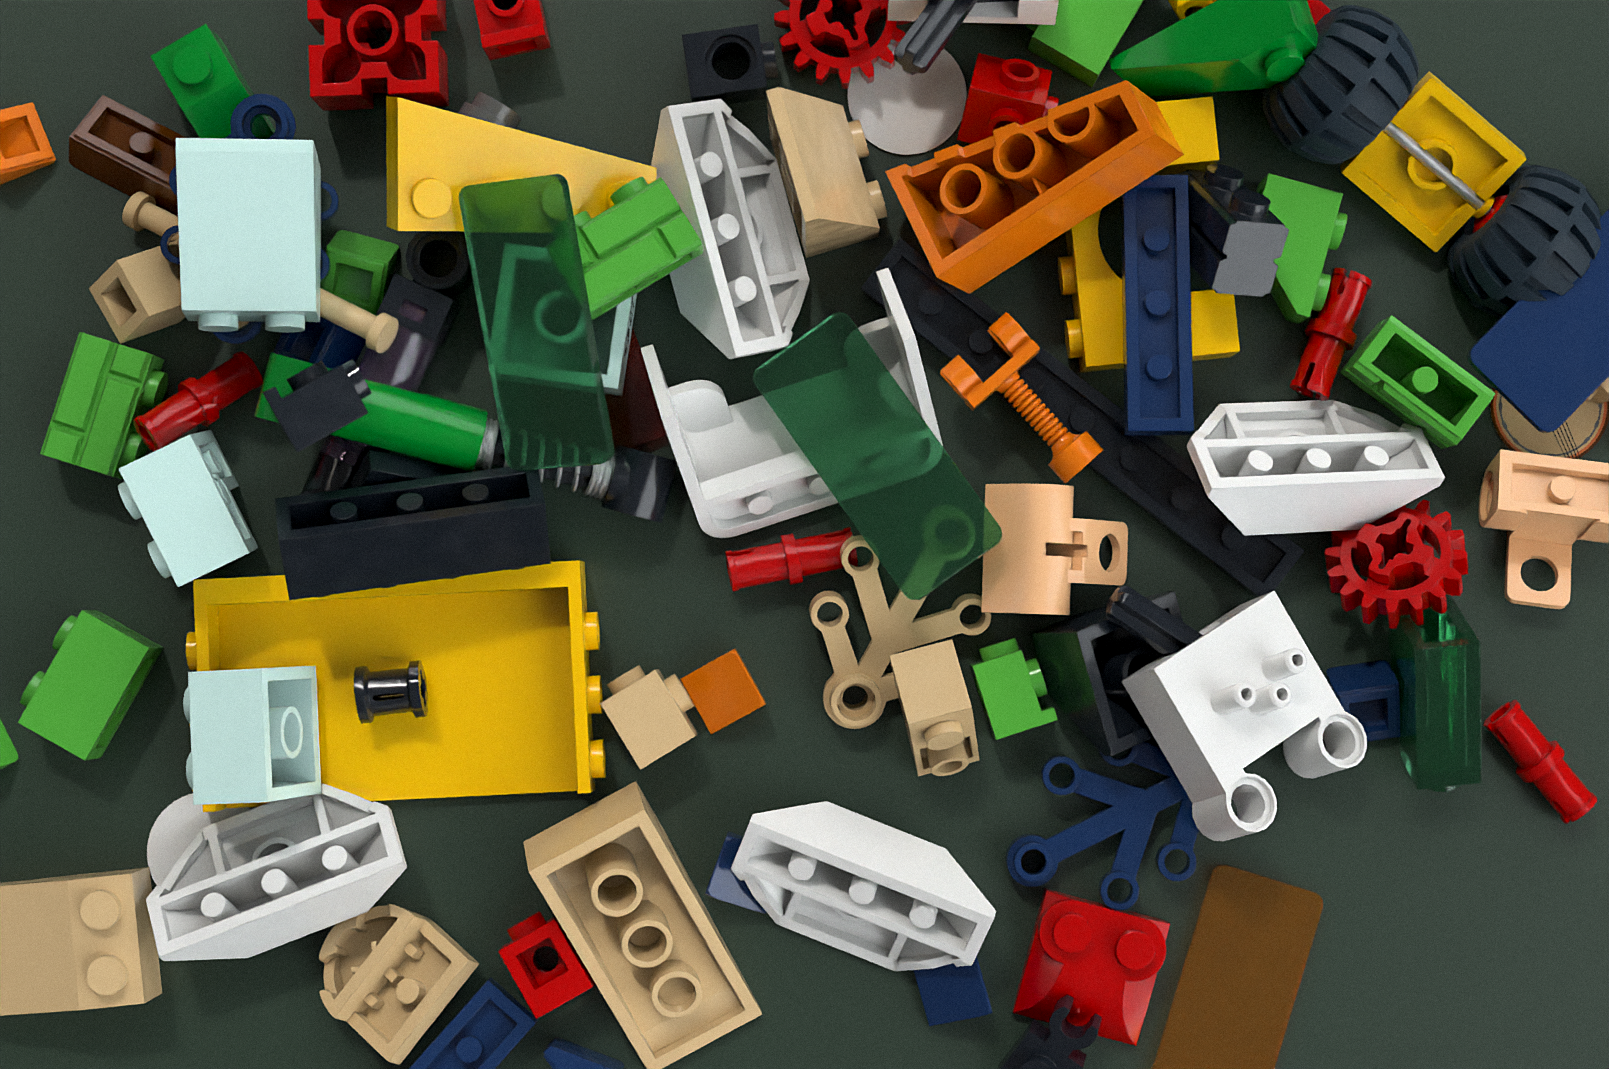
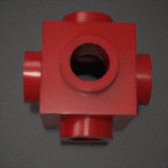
M978 53L957 140L973 144L994 136L993 130L1013 122L1023 125L1047 116L1048 109L1058 106L1059 98L1048 96L1052 70L1036 67L1033 63L1023 59L1007 60Z

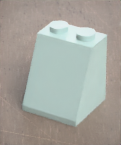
M176 138L181 310L187 320L198 321L199 330L210 332L237 331L238 321L265 322V330L286 333L304 331L305 322H320L321 167L314 141Z

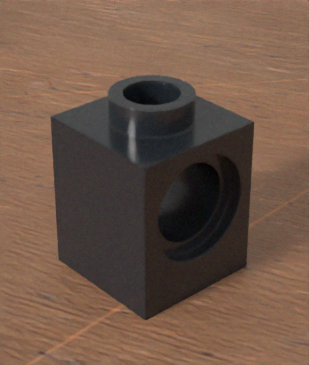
M758 24L682 35L692 103L722 99L726 105L767 99L766 81L778 79L774 43L773 41H760ZM726 53H739L749 61L750 66L744 76L736 80H726L716 74L714 65Z

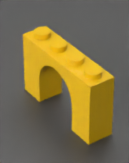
M1213 96L1156 102L1184 155L1154 175L1178 174L1187 169L1206 171L1208 165L1216 164L1220 160ZM1101 209L1065 232L1068 256L1058 257L1061 294H1072L1074 320H1065L1066 350L1068 358H1079L1080 373L1124 368L1122 279L1110 268L1100 247L1098 223ZM1213 289L1191 292L1192 361L1229 358L1240 352L1234 294L1216 293Z

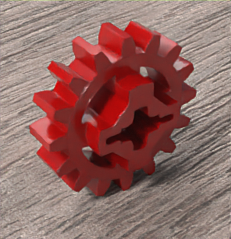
M778 0L783 5L789 7V10L774 13L775 27L790 29V32L779 39L781 51H792L794 49L799 51L794 60V69L799 73L812 64L816 67V84L821 86L827 80L830 73L838 74L842 89H848L852 73L859 72L867 84L874 82L873 65L877 62L891 70L895 65V60L889 47H897L906 34L904 31L896 28V26L911 22L888 21V0H835L837 6H841L846 14L856 12L854 14L852 39L849 30H845L839 21L829 24L832 21L833 0H820L816 11L806 15V19L800 21V14L805 0ZM885 14L886 24L879 40L870 48L866 35L869 24L878 21L880 16ZM828 45L843 51L846 58L833 57L822 53L816 48Z
M1423 499L1417 504L1415 509L1406 508V505L1370 524L1366 523L1359 530L1331 531L1333 547L1325 549L1329 588L1331 593H1340L1342 608L1346 612L1361 605L1364 623L1370 624L1376 619L1378 614L1387 615L1389 628L1396 629L1400 622V616L1410 615L1412 621L1419 626L1424 624V609L1430 607L1434 611L1444 614L1447 611L1446 594L1461 596L1463 592L1462 575L1468 574V553L1465 551L1464 533L1462 530H1452L1451 514L1447 511L1432 518L1430 514V501ZM1434 549L1437 551L1440 559L1434 557ZM1354 564L1359 565L1360 575L1368 577L1367 581H1364L1357 574L1353 567Z

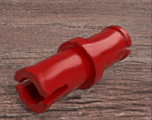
M1345 268L1333 269L1332 279L1323 308L1318 313L1317 318H1312L1308 321L1305 334L1309 336L1294 379L1291 380L1289 385L1292 390L1306 397L1312 398L1313 392H1315V398L1321 401L1329 400L1330 390L1346 350L1354 348L1357 335L1353 332L1367 292L1373 284L1371 279L1356 271L1351 270L1349 278L1346 277L1347 271Z
M243 351L237 352L231 359L201 378L189 377L178 385V392L144 415L134 418L133 422L136 431L143 442L154 452L165 447L199 424L208 427L220 418V410L252 389L260 387L263 384L262 376L255 363Z
M847 527L840 531L795 539L792 533L780 536L779 543L733 552L731 550L725 551L732 592L738 591L740 588L786 579L789 585L803 582L802 576L844 568L840 560V549L843 543L853 536L851 528ZM854 548L849 553L848 562L858 567L856 548Z
M1512 700L1511 703L1507 702L1500 706L1485 720L1484 727L1491 731L1518 764L1516 773L1525 783L1533 782L1560 815L1563 823L1568 824L1570 821L1578 820L1594 807L1597 797L1586 788L1563 760L1565 755L1564 749L1557 741H1548L1522 710L1517 700Z

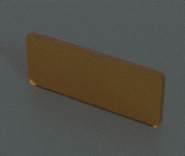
M1225 864L1218 865L1213 869L1152 1069L1275 1068L1323 910V900L1317 893Z

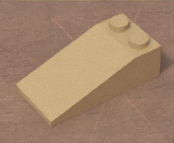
M782 87L767 90L770 140L805 257H812L878 237L880 229L878 219L888 216L878 181L866 183L859 159L869 156L866 139L859 119L848 122L843 105Z
M636 781L523 842L528 871L646 1069H662L762 1015L755 997L666 832Z
M149 867L0 883V1016L144 1004L162 994L159 956L146 903V898L152 892Z

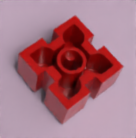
M307 0V19L317 32L324 36V45H308L310 97L323 111L374 109L373 93H388L390 97H399L432 107L449 106L448 56L438 40L431 41V32L447 31L446 0ZM385 27L391 36L389 41L384 46L373 49L369 43H366L367 38H376L375 29Z

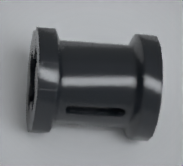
M421 660L410 661L408 668L370 672L367 666L355 667L354 694L361 724L373 722L374 717L378 715L413 712L416 718L427 716L428 692L425 671Z

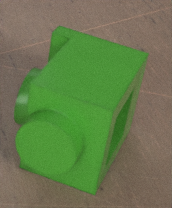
M1016 638L979 649L982 661L971 664L969 667L991 735L994 739L998 740L1058 720L1054 707L1046 706L1040 708L1037 698L1047 695V689L1036 658L1025 661L1022 650L1018 648Z

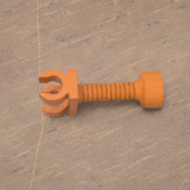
M1005 312L987 331L995 342L1011 357L1009 361L984 383L959 355L940 370V375L972 411L995 391L1004 393V397L1009 398L1008 402H1013L1012 406L1014 408L1017 407L1016 411L1018 413L1022 412L1021 416L1026 417L1025 421L1030 422L1029 425L1031 427L1035 426L1033 430L1035 432L1039 431L1038 435L1040 437L1043 436L1042 440L1047 441L1048 446L1052 445L1053 457L1048 465L1066 484L1104 449L1087 431L1082 434L1067 432L1068 429L1063 427V423H1058L1059 419L1057 417L1054 418L1055 414L1053 412L1050 413V409L1045 408L1046 404H1041L1042 400L1040 398L1036 399L1037 394H1032L1033 390L1028 389V384H1024L1025 381L1020 379L1018 371L1039 353L1040 347L1033 339H1030L1016 320Z

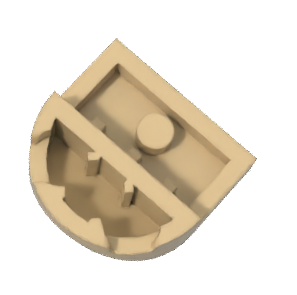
M393 904L370 908L366 913L337 923L329 932L319 954V960L324 963L323 978L325 990H320L319 993L324 1006L335 1019L346 1021L388 1062L400 1065L480 963L431 919Z

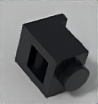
M353 359L329 371L322 360L286 379L293 391L282 397L275 386L262 392L296 452L368 414L362 399L372 394Z

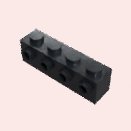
M537 463L275 498L278 539L289 600L326 597L332 594L374 588H390L402 584L438 579H454L466 575L509 569L518 570L530 566L551 564L546 507Z

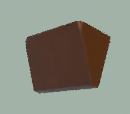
M102 95L69 136V163L76 169L129 196L142 191L155 198L156 206L178 216L177 195L170 188L169 176L172 169L176 166V138L186 137Z

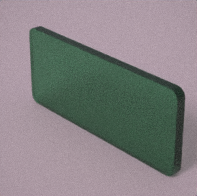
M555 173L478 183L463 187L459 193V204L507 464L515 471L600 465L611 460L614 455V444L571 196L566 178L561 174Z
M835 312L754 371L753 381L908 599L917 601L924 598L1001 542L1003 533L999 524L846 313Z

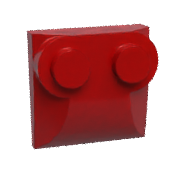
M1044 888L1012 1012L1049 1022L1056 1002L1068 994L1074 998L1070 1012L1066 1017L1070 1024L1084 1026L1096 1013L1102 1017L1097 1036L1136 1046L1157 972L1162 967L1166 957V938L1170 923L1128 910H1115L1106 904Z

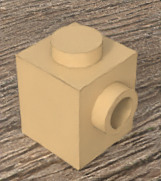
M178 240L170 242L169 248L171 253L175 257H179ZM160 246L116 260L89 288L120 344L180 323L186 317L181 310L180 265L167 260L162 254Z
M640 665L607 684L613 696L600 704L640 770L698 734L685 713L693 708L694 704L676 674L665 679L660 670L656 669L645 675Z

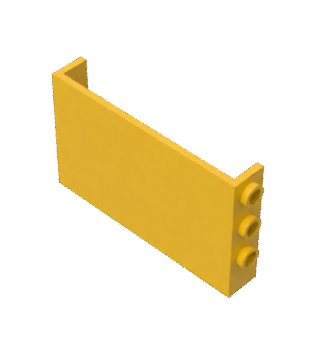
M584 561L551 562V564L530 566L518 570L509 569L466 575L454 579H438L396 585L390 588H374L332 594L326 597H310L289 600L285 575L193 580L195 632H188L186 637V659L190 670L215 671L316 665L321 783L347 791L369 801L566 791H578V794L591 793L595 790V778L606 777L604 739L593 740L592 714L603 713V708L600 704L603 702L601 675L590 676L589 650L600 649L598 612H587ZM421 660L425 671L428 692L427 716L416 718L413 712L378 715L374 717L373 722L361 724L354 694L355 667L367 666L370 672L408 668L410 661ZM269 802L205 804L202 807L203 812H216L226 808L259 807Z

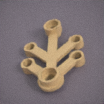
M944 505L933 509L925 517L921 529L925 545L890 607H888L877 570L880 563V554L875 543L870 538L862 535L852 536L843 543L840 549V560L845 571L853 576L871 641L859 663H857L845 629L849 619V609L845 599L837 592L823 591L811 600L809 606L810 617L814 626L822 631L834 673L824 686L823 703L828 716L836 724L849 729L867 727L882 715L887 701L898 698L893 672L883 674L890 663L889 655L961 633L969 636L979 635L989 627L992 615L987 612H982L981 618L974 624H965L960 621V613L965 607L969 605L982 607V597L973 593L958 597L950 609L914 619L946 561L961 559L973 548L976 539L975 527L969 516L962 509L951 505ZM944 520H953L958 524L957 534L950 540H940L935 535L936 527ZM863 546L871 550V559L866 565L857 567L848 562L849 553L854 548ZM826 602L838 604L841 607L840 615L833 621L826 622L821 620L817 616V612L822 604ZM851 686H859L866 691L865 698L855 705L848 704L842 699L845 690Z

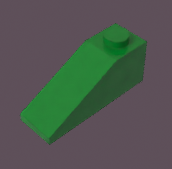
M1217 0L1109 59L1111 69L1122 80L1129 81L1149 97L1267 89L1279 82L1287 81L1305 65L1304 59L1316 49L1318 33L1307 0Z
M204 24L150 57L200 138L224 139L231 134L230 120L234 109L242 100L254 95L223 40L207 24ZM267 116L256 118L252 124V133L259 139L270 138L275 132Z

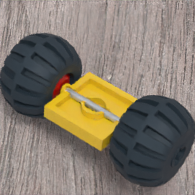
M1343 5L1324 15L1315 25L1318 33L1317 46L1304 59L1305 65L1287 81L1279 82L1270 88L1264 89L1262 108L1268 124L1288 150L1311 161L1326 164L1343 162L1340 165V169L1345 177L1435 253L1454 235L1447 251V264L1453 281L1474 307L1492 316L1502 317L1519 300L1529 302L1547 301L1538 290H1552L1558 295H1564L1574 286L1572 283L1578 277L1582 278L1590 267L1589 262L1591 258L1595 259L1599 251L1601 241L1595 228L1602 231L1600 217L1602 215L1597 202L1587 188L1576 178L1556 168L1541 165L1520 167L1527 160L1524 152L1430 71L1416 84L1419 65L1412 43L1398 24L1373 9L1355 5Z

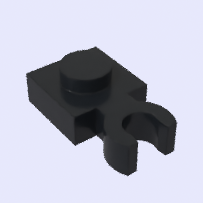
M1067 994L1056 1002L1049 1021V1029L1033 1019L1000 1062L998 1069H1083L1087 1055L1079 1049H1084L1095 1041L1102 1017L1095 1013L1084 1026L1070 1024L1066 1017L1070 1012L1074 998Z

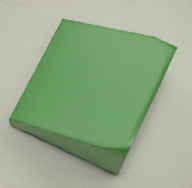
M346 230L338 231L327 245L326 254L330 259L331 267L328 276L321 282V288L376 315L390 285L399 246L395 243Z

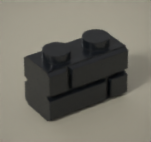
M1210 164L1207 166L1206 171L1187 169L1181 172L1179 175H1188L1190 265L1216 293L1260 297L1270 293L1278 269L1274 259L1282 256L1289 229L1269 210L1270 199L1260 193L1250 191L1243 184L1244 174L1230 166Z

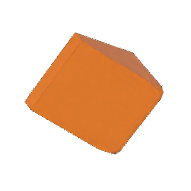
M33 102L0 110V185L46 167L56 161Z
M736 648L680 679L710 734L767 704Z

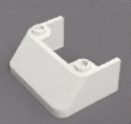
M889 268L876 271L887 317L860 326L848 337L844 347L848 364L847 368L728 406L723 390L711 381L692 380L668 388L653 344L640 348L664 428L701 529L706 534L716 538L735 537L922 476L931 471L940 462L943 455V444L916 336Z

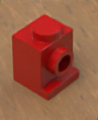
M474 0L481 43L489 60L551 48L541 0H517L515 6L509 10L498 9L495 6V0Z
M538 911L506 930L512 941L505 944L498 952L536 1019L594 986V980L555 916L545 921L542 913ZM543 946L552 947L559 957L557 966L550 969L541 967L536 961L537 949Z

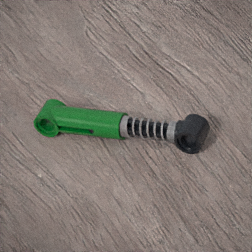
M271 353L254 416L279 423L262 392L275 386L281 397L293 391L286 379L308 368L313 363ZM367 379L365 381L372 394L362 399V402L368 414L330 434L466 472H472L476 465L478 468L482 466L483 469L487 468L488 470L491 469L492 465L503 468L537 463L541 482L543 478L555 481V488L559 487L560 483L572 486V492H575L577 487L582 488L585 496L589 494L590 497H599L602 503L601 507L660 523L663 521L677 468L676 460L617 445V448L611 452L609 450L605 451L604 448H596L595 446L585 450L581 449L578 441L571 445L564 444L561 436L551 441L547 440L544 432L537 435V437L530 435L527 427L517 432L513 431L511 424L508 423L502 428L499 427L497 420L493 421L492 418L488 420L487 410Z

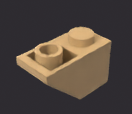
M953 640L889 655L918 776L930 773L936 776L952 775L965 769L969 763L979 761L972 705Z

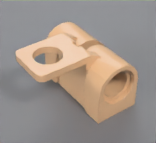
M1499 450L1487 467L1482 480L1478 516L1480 525L1484 528L1507 530L1504 589L1507 601L1513 604L1551 609H1563L1570 602L1572 544L1576 540L1609 544V463ZM1530 559H1540L1548 563L1555 572L1556 580L1554 586L1547 591H1536L1529 588L1521 578L1522 564Z
M985 484L981 612L1070 615L1071 583L1124 585L1127 578V525L1124 522L1073 518L1074 486L1057 484ZM1105 536L1109 538L1112 545V560L1106 571L1099 559L1100 544Z

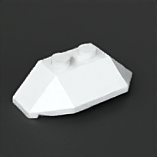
M722 99L671 105L661 110L651 166L657 168L656 180L660 177L664 180L703 244L704 253L669 273L680 313L728 359L779 350L789 346L793 335L791 329L800 313L810 279L777 159L746 126L731 116L732 110Z
M1335 400L1219 404L1199 430L1193 434L1187 444V449L1208 498L1244 536L1359 530L1366 523L1370 524L1439 487L1445 479L1421 428L1406 423L1398 427L1378 414Z
M321 783V794L271 801L202 828L174 863L162 885H157L146 898L159 958L163 961L249 958L368 912L407 868L392 810L387 805L375 801L371 802L355 794Z
M828 801L752 814L731 867L732 872L739 880L745 881L754 898L777 925L893 971L933 969L952 963L956 967L972 966L996 913L993 906L946 848Z

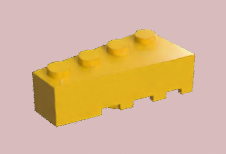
M386 96L387 227L396 231L554 232L560 224L578 213L587 211L591 218H594L614 206L610 196L630 181L644 177L647 184H650L657 177V168L399 97Z

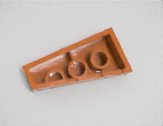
M1125 80L1048 109V115L1023 125L1013 122L993 130L994 136L965 147H961L958 144L934 152L935 158L912 167L903 164L889 169L885 173L936 277L970 294L1184 154L1157 103L1129 81Z

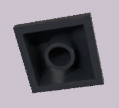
M1166 591L1146 596L1147 599L1183 622L1175 591ZM1104 607L1078 613L1031 633L1048 694L1104 756H1113L1154 737L1122 681L1162 654L1107 619L1105 615L1106 610Z

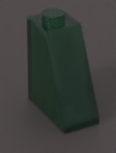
M1446 594L1447 611L1444 614H1440L1430 607L1424 609V624L1417 626L1412 621L1410 615L1400 616L1397 628L1390 629L1386 615L1391 667L1399 682L1402 761L1417 790L1428 789L1435 792H1449L1458 789L1461 785L1482 783L1481 643L1452 596Z

